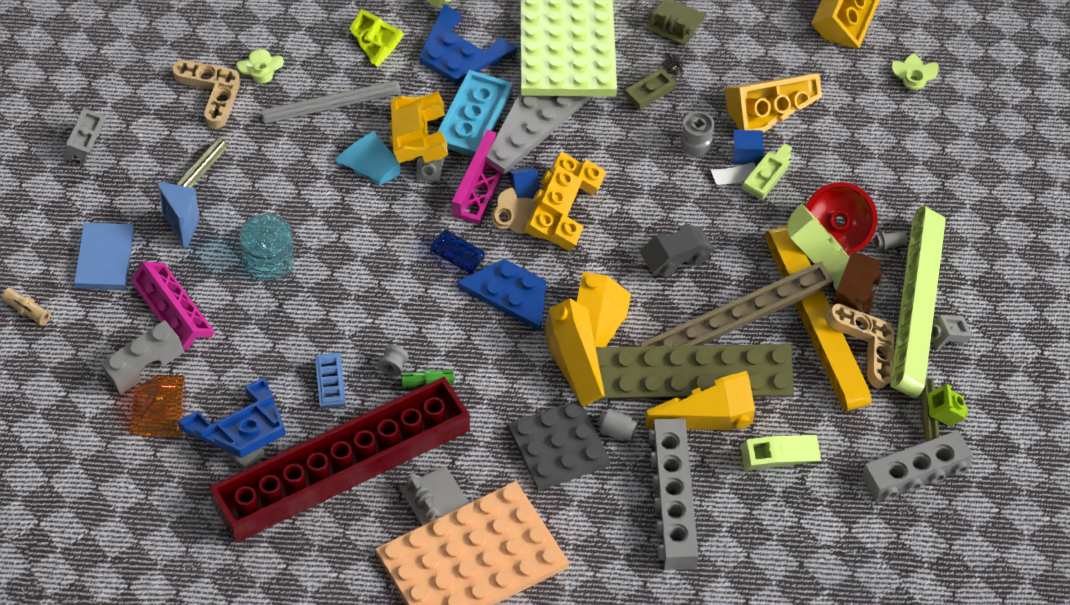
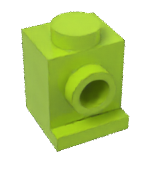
M945 384L927 394L931 417L950 427L966 419L968 407L965 405L964 397L952 391L951 385Z

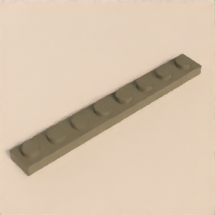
M820 261L640 343V347L702 346L833 286L834 281L823 262Z

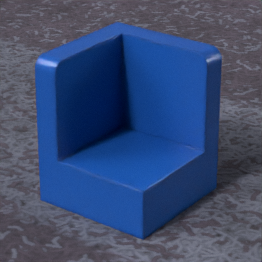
M734 130L733 163L749 164L754 162L759 164L764 151L763 130Z

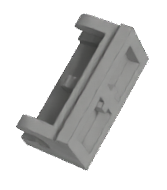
M83 108L66 143L65 160L71 161L73 156L77 155L81 158L80 164L85 163L87 155L90 154L102 129L106 116Z

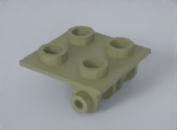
M663 0L658 8L649 11L648 18L650 19L644 26V29L686 46L706 14L674 0Z

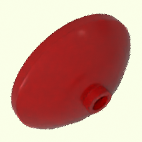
M845 182L827 184L819 188L809 198L805 206L825 230L842 246L847 255H851L852 251L858 252L862 250L875 234L878 223L876 206L871 197L854 184ZM837 217H842L844 219V224L837 225L835 223V219Z

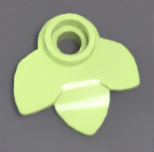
M256 49L250 53L249 60L238 61L236 65L242 74L251 75L258 83H266L272 80L274 71L283 66L284 60L282 56L271 57L267 50Z
M913 53L904 63L893 61L892 71L903 80V84L907 88L920 90L925 87L926 82L937 77L939 66L938 63L924 65L920 58Z

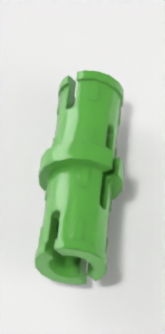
M425 369V371L402 372L403 389L420 388L444 376L449 384L454 386L453 369L440 371Z

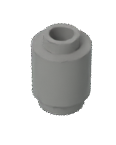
M609 409L607 413L602 412L597 426L601 427L600 433L622 442L624 440L630 442L638 422L633 421V418Z

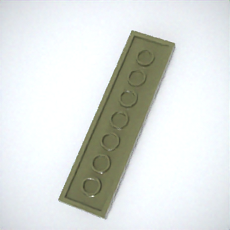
M792 344L595 347L605 394L604 397L598 400L687 398L693 394L692 390L700 387L701 391L715 386V380L747 371L753 397L794 395Z

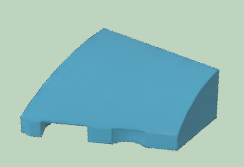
M374 131L352 144L335 159L337 166L345 165L354 169V174L368 177L371 182L382 185L400 175V163H398L395 156Z

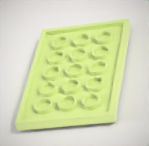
M521 0V95L617 96L613 0Z

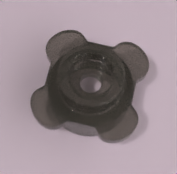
M665 53L666 59L662 62L664 69L674 76L678 72L683 74V61L675 54Z

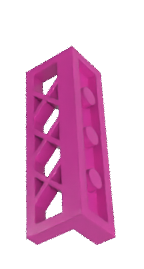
M486 131L452 200L453 217L480 224L503 174L486 163V156L496 138V132ZM494 169L496 176L486 179L483 174L484 171ZM485 186L488 191L487 194L477 197L474 192L475 189ZM475 204L479 209L477 215L465 212L467 207Z
M142 262L130 281L159 321L166 320L179 336L183 349L188 350L197 337L211 338L215 331L166 264Z

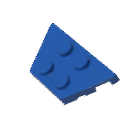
M503 259L458 282V289L539 332L542 329L546 280Z

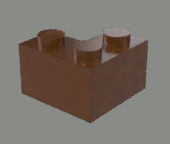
M852 251L837 288L834 305L842 304L870 315L875 292L872 289L874 285L879 286L883 271L879 270L881 260ZM856 320V325L861 326V322Z

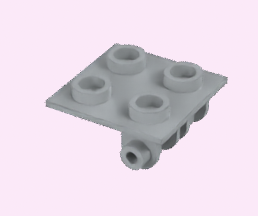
M446 466L423 477L412 473L406 477V485L399 487L422 526L469 504V501Z

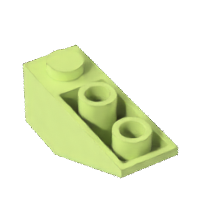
M817 435L762 437L747 439L740 445L745 471L821 461Z

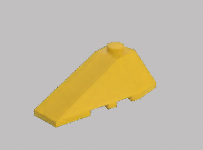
M815 73L725 87L727 111L739 130H763L765 132L772 128L771 126L788 118V115L798 109H803L822 97L820 75Z
M583 272L577 302L588 308L595 347H606L609 341L616 335L620 324L627 318L631 294L608 275Z

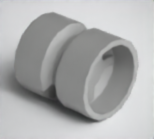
M694 111L686 115L683 120L681 147L683 151L691 156L705 155L711 149L714 120L709 114L702 111Z

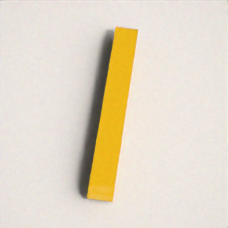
M788 225L766 231L767 245L782 278L811 266L806 254L790 238L787 232ZM823 290L794 303L843 410L847 412L870 406L872 400L869 388L843 333L830 327L826 321V312L831 307Z

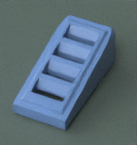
M341 354L316 355L315 363L320 409L346 406ZM337 374V376L322 377V375ZM338 384V386L323 387V385ZM339 393L340 395L333 397H324L325 394Z

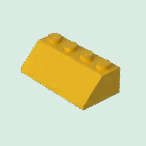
M821 0L811 24L825 40L858 49L880 0Z

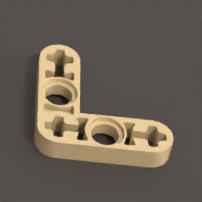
M181 60L176 62L173 66V76L176 82L212 90L204 112L205 122L208 127L213 129L223 127L227 122L240 87L239 73L230 68ZM205 73L213 75L210 79L200 78ZM225 95L228 97V100L220 102L216 98ZM216 109H217V110H219V116H216V118H214L215 115H216V112H217Z
M835 304L826 312L825 318L828 325L835 330L868 342L867 379L873 387L878 389L884 388L891 382L894 360V330L892 326L881 319L842 304ZM856 320L863 324L864 330H861L856 325ZM876 349L884 354L885 359L878 356Z

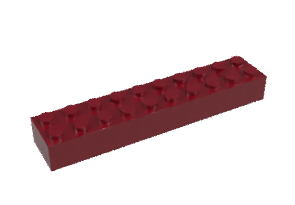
M445 376L210 486L212 504L234 542L238 543L469 432L470 414Z

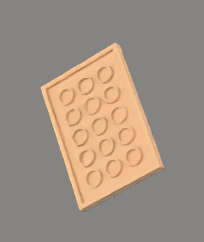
M517 481L376 548V555L407 605H495L569 568V561Z

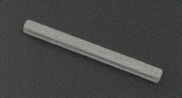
M397 80L263 109L261 116L264 123H271L397 95L400 93V85Z

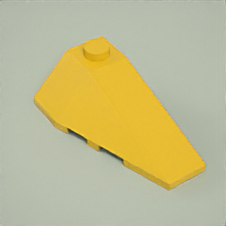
M569 298L549 309L545 333L550 353L580 404L586 406L604 397L605 394L588 308Z
M747 371L719 378L714 381L715 386L701 391L700 387L692 390L693 394L683 400L674 398L647 410L646 428L653 429L654 419L681 418L686 419V429L732 430L748 427L753 424L755 407Z

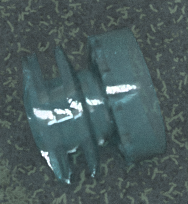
M262 214L249 219L243 225L240 232L244 268L248 274L263 281L277 280L286 276L292 270L295 263L291 226L285 219L273 214Z

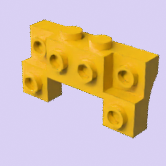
M439 91L421 97L401 95L392 98V122H389L392 133L390 142L398 163L412 161L419 156L423 157L425 163L438 161L448 156L447 141L443 132L439 131L430 135L427 132V121H435L445 116L444 103Z
M561 151L555 157L550 170L544 174L541 180L543 187L537 191L533 198L535 205L524 231L533 237L546 239L567 251H571L576 246L584 227L567 217L578 189L580 188L593 196L599 190L606 171L587 159L580 163Z

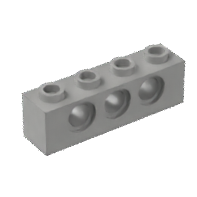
M958 430L865 464L862 479L876 503L882 500L890 501L901 493L907 491L914 492L931 482L936 484L944 480L945 477L965 473L970 467L973 454Z

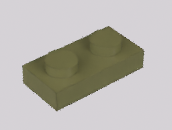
M660 68L625 89V97L641 110L676 89L677 82Z

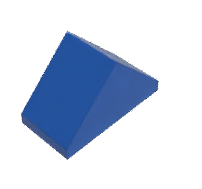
M532 166L508 171L511 187L515 190L517 198L533 199L540 189L537 170Z

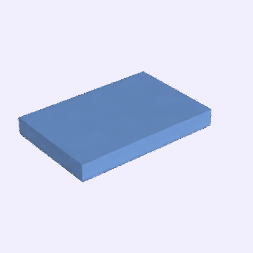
M84 223L74 282L75 288L126 290L134 235L133 224Z

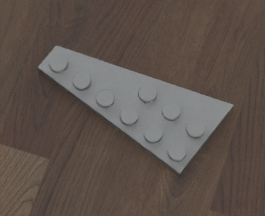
M520 91L486 156V163L505 175L593 96H523Z

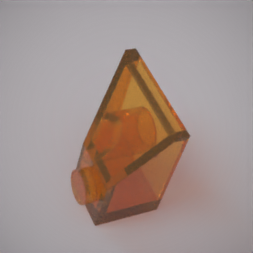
M156 375L134 389L130 435L182 436L183 431L179 429L178 420L184 418L187 390L184 375Z

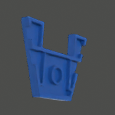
M445 4L419 56V63L457 85L464 81L469 70L481 73V69L488 65L494 66L500 63L502 58L508 55L512 57L517 53V47L501 37L487 51H483L453 33L451 30L462 20V14Z
M265 377L245 386L246 395L254 402L253 404L214 424H211L199 411L178 420L181 431L240 458L286 435L283 421Z

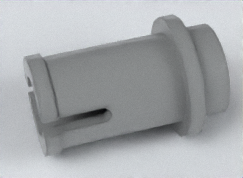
M905 231L886 234L879 232L878 235H875L874 242L877 249L886 251L887 248L907 246L908 238Z

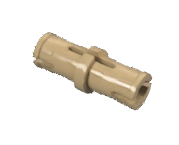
M10 287L2 294L1 300L17 309L18 314L23 317L28 316L42 326L49 321L51 312L35 304L34 299L31 297H24Z

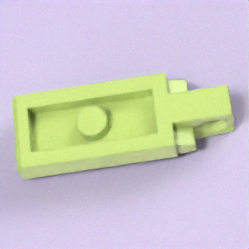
M784 143L777 153L768 152L745 180L742 190L763 201L788 170L791 162L789 158L791 157L792 147Z

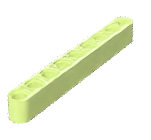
M921 206L915 212L912 220L891 376V387L912 398H917L921 394L926 381L945 229V217L926 206Z

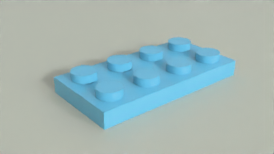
M469 70L437 131L443 132L447 141V149L474 157L486 131H493L513 91V83Z

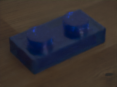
M446 229L430 245L431 252L469 274H472L485 259L484 251Z

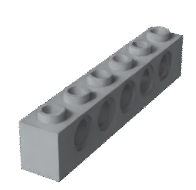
M654 419L653 429H649L648 438L649 445H654V452L650 453L651 468H656V474L652 475L653 490H658V497L654 498V511L660 514V520L656 521L657 537L662 538V544H658V558L664 561V570L697 569L698 546L686 419ZM667 469H672V470H674V472H669V471H666V470H667ZM668 492H675L677 494L671 495ZM670 515H677L679 518H672ZM673 538H678V539H680V540H682V541L676 542V541H673L672 539H673Z

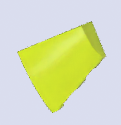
M363 9L360 10L349 28L370 58L371 63L376 67L390 55L404 36L401 30L383 22L379 17Z

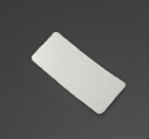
M752 162L733 168L711 170V173L717 185L744 182L756 166Z

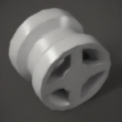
M387 345L383 352L384 357H381L378 362V367L388 375L399 376L403 371L402 364L407 362L409 355L405 349L398 345Z

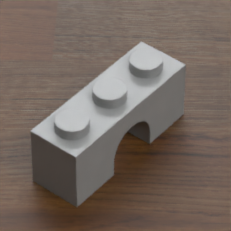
M164 320L100 363L107 379L121 395L142 381L140 373L147 364L159 360L165 366L183 354L184 349L179 336Z

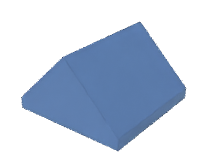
M160 182L158 183L162 213L183 248L188 247L200 220L196 189Z

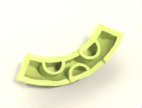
M800 204L790 216L787 232L790 238L814 264L820 261L823 262L834 281L833 287L837 291L850 257L803 204Z

